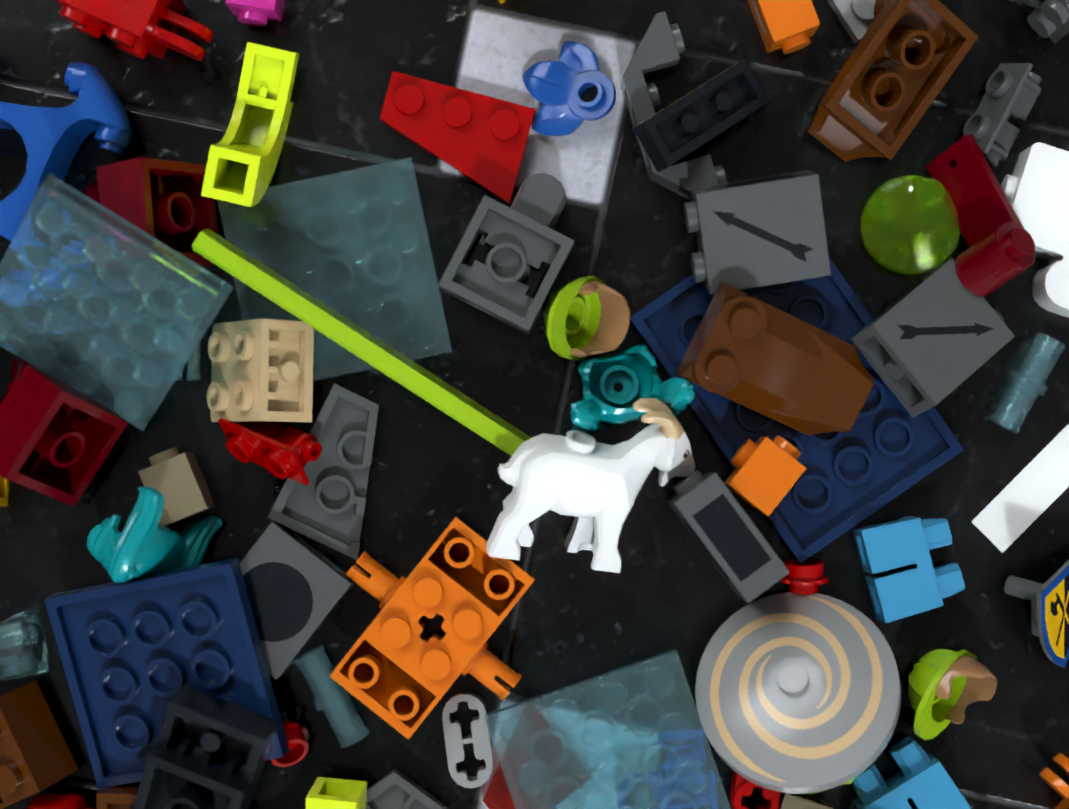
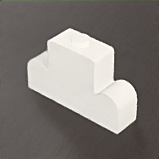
M1037 142L1018 155L1013 174H1007L1004 177L1001 187L1022 226L1034 240L1035 256L1049 261V265L1040 269L1032 280L1031 291L1034 300L1043 309L1069 318V151Z

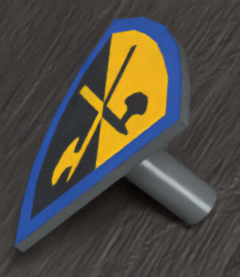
M1069 560L1044 584L1013 575L1008 576L1004 586L1005 594L1031 601V633L1039 637L1042 650L1049 661L1065 668L1069 657Z

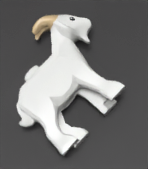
M640 398L634 401V410L647 412L641 416V421L651 425L644 428L630 440L615 445L596 442L591 435L576 430L568 431L566 436L543 433L523 442L516 449L510 460L505 464L500 463L498 467L500 478L514 487L512 492L502 501L503 511L498 515L486 543L485 549L487 554L491 557L520 560V546L531 547L534 541V535L529 522L552 510L560 515L575 516L564 542L567 552L577 553L580 550H590L594 554L590 564L593 570L620 573L622 563L618 542L621 530L635 498L654 467L659 469L658 484L660 486H665L673 477H688L695 470L688 436L670 407L657 398Z

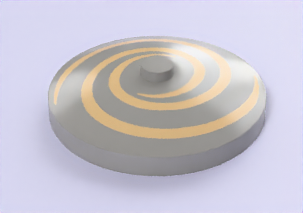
M785 592L767 596L746 605L730 616L719 627L710 639L701 657L695 682V699L699 720L708 740L720 758L733 771L753 784L766 789L784 793L806 794L828 790L848 782L866 770L879 757L891 739L897 725L901 706V684L895 657L887 640L876 625L862 612L828 595Z

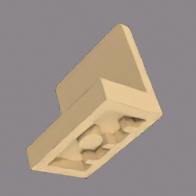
M263 318L214 324L208 341V355L212 361L211 384L207 391V404L211 410V421L218 422L222 417L231 422L312 423L314 328L303 321Z

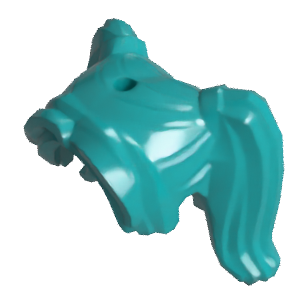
M646 345L632 346L616 354H607L582 360L579 363L578 372L581 374L583 383V400L571 404V419L574 424L572 430L591 435L596 430H601L605 425H622L630 421H639L641 416L647 413L638 412L633 408L634 401L640 398H657L670 407L675 417H677L694 399L695 393L693 390L695 386L684 378L676 377L662 382L657 372L656 357L651 354ZM621 384L623 390L620 392L615 391L614 385Z
M143 486L138 487L139 497L123 532L120 533L118 531L121 516L113 514L110 518L104 519L101 524L91 529L87 537V548L90 554L109 572L110 577L115 583H123L151 574L201 565L210 540L222 528L223 521L220 517L212 514L197 516L179 534L178 531L170 530L159 524L163 514L164 496L155 488Z

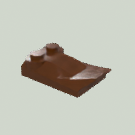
M876 0L873 13L875 20L823 97L808 130L810 135L841 160L848 162L865 157H883L892 160L979 36L939 0Z
M722 281L676 371L680 377L703 387L708 392L717 393L808 436L827 432L847 433L850 431L874 386V378L866 370L854 345Z

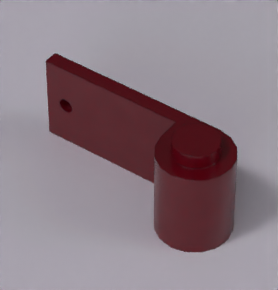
M972 134L965 135L929 163L926 168L970 247L956 258L955 270L963 286L971 293L986 297L1033 265L1035 261V243L1032 236L1022 226Z

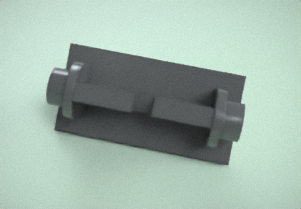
M1000 63L998 69L992 73L986 83V92L976 112L967 120L964 126L963 137L967 134L973 135L991 167H997L1000 161L1007 159L1008 153L1020 132V129L1008 122L1010 115L1018 121H1025L1042 91L1039 86L1042 79L1037 74L1030 72L1033 67L1031 63Z

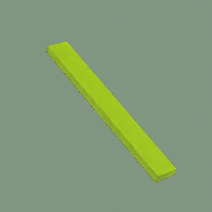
M209 228L200 231L191 245L193 251L510 456L516 452V449L523 442L531 439V437Z

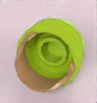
M595 276L580 277L562 285L558 290L549 295L546 308L543 311L545 333L551 349L560 357L573 361L586 360L592 355L616 350L625 339L630 324V308L625 297Z
M937 649L928 652L918 663L914 664L913 671L909 674L908 688L911 705L916 711L913 726L917 736L923 740L933 739L950 722L962 724L965 719V709L969 704L992 699L997 689V678L977 660V656L965 649L960 651Z

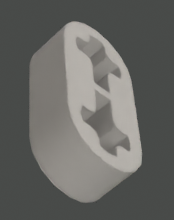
M460 691L454 693L447 700L442 711L448 769L451 778L458 785L464 788H477L485 784L493 772L494 757L488 712L485 702L479 695L471 691ZM462 701L468 702L469 709H478L479 716L472 718L471 735L463 736L461 721L459 719L452 720L451 713L458 710L459 702ZM473 743L475 758L485 760L486 765L478 768L477 776L471 777L468 775L467 769L458 768L457 763L464 761L465 758L464 744Z

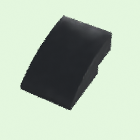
M184 684L168 703L157 745L148 754L133 809H248L268 756L278 721Z

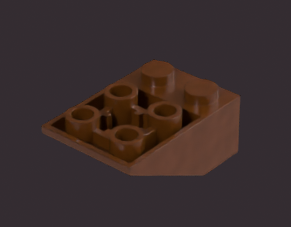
M37 680L0 696V809H3L44 790L79 770Z

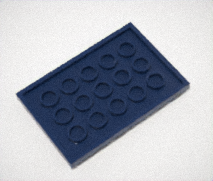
M830 257V276L741 290L852 345L854 344L850 338L873 320ZM693 274L630 317V322L669 378H682L676 371L715 295H710L703 288V282L695 283ZM857 348L856 351L860 360L874 378V386L851 430L847 433L827 432L808 436L717 393L708 392L703 387L690 381L695 386L693 390L695 397L688 405L733 470H735L736 466L730 461L747 439H751L756 443L760 437L767 436L773 441L779 435L801 452L797 461L807 469L769 517L766 516L796 561L800 564L964 450L935 407L912 418Z

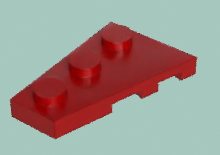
M392 71L380 114L381 122L429 154H433L456 169L458 173L470 181H474L510 206L535 116V109Z

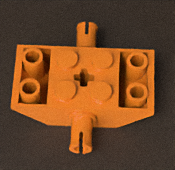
M458 517L452 520L407 578L402 576L398 579L373 559L367 551L361 554L356 563L370 573L371 576L366 574L357 565L352 566L345 575L380 602L378 608L381 611L329 677L408 740L460 674L465 676L469 673L497 695L501 701L508 696L511 688L496 676H499L512 688L516 686L522 677L520 673H516L486 648L489 644L486 641L535 579L512 560L489 556L485 549L487 541ZM436 614H439L444 618L441 628L446 633L443 636L435 633L430 637L423 631L425 624L421 621V618L425 615L427 618L432 619Z

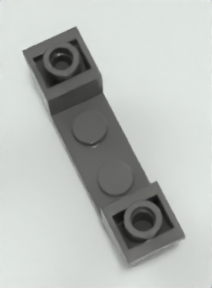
M665 11L655 14L622 77L621 90L633 127L653 116L655 112L662 110L655 83L646 84L645 79L677 69L680 60L679 53L685 52L680 28L677 23L669 24ZM636 136L649 179L691 201L690 189L728 183L722 165L714 166L710 154L671 165L657 172Z

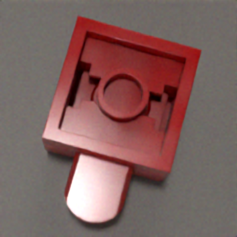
M53 0L61 7L59 15L73 22V28L95 39H100L102 33H105V36L118 43L117 47L143 60L147 53L162 59L168 47L197 61H202L206 51L174 32L177 30L205 43H210L214 32L206 26L182 16L186 8L182 0Z

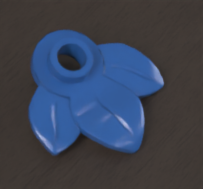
M565 41L560 51L559 61L547 60L538 62L529 67L522 75L527 90L537 101L543 103L532 123V129L542 135H570L584 120L595 121L605 117L612 110L616 101L615 86L608 76L600 72L596 54L588 46L579 42ZM590 87H596L598 90L597 97L591 102H584L583 93Z

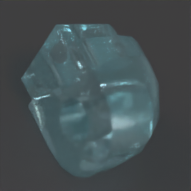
M27 610L1 621L0 681L15 680L48 672L47 659H49L45 634L36 614Z

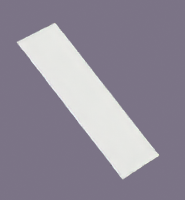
M1069 424L971 521L1002 553L1069 487Z

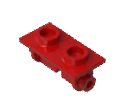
M222 417L218 420L227 439L226 447L236 459L244 463L251 461L266 468L277 478L285 479L287 477L305 486L309 484L304 467L309 461H316L322 452V446L318 443L315 435L290 425L283 431L282 422L254 421L233 423Z

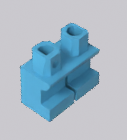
M908 516L890 522L852 528L863 570L871 574L865 576L877 620L889 623L944 606L943 598L950 597L965 589L962 572L958 563L933 567L929 550L952 544V535L947 519H921L920 517ZM910 565V566H908V567H904V568H901V569H897V570L885 572V571H888V570H892V569H896V568H899V567H903V566Z
M910 736L896 743L888 750L900 769L899 772L884 780L875 764L872 763L852 782L854 791L858 796L854 799L858 809H912L908 803V798L915 809H972L940 761L931 754H927Z

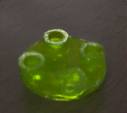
M908 175L885 182L869 197L861 217V234L868 252L880 265L897 273L919 274L932 270L951 255L959 242L960 229L956 207L950 198L949 192L945 190L938 180Z

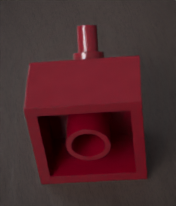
M138 157L96 167V183L88 184L84 188L82 196L93 207V215L97 218L98 236L105 269L181 272L215 265L193 251V247H191L200 231L209 228L218 234L215 199L201 196L207 165Z
M25 358L15 359L12 361V381L7 384V392L0 401V475L7 480L75 507L129 422L96 397L33 367L31 360Z

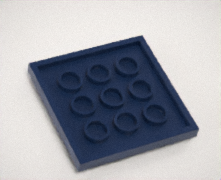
M238 558L151 574L123 583L110 582L54 593L44 599L98 789L141 782L148 754L157 745L168 703L184 684L278 721L266 760L282 758L289 751Z

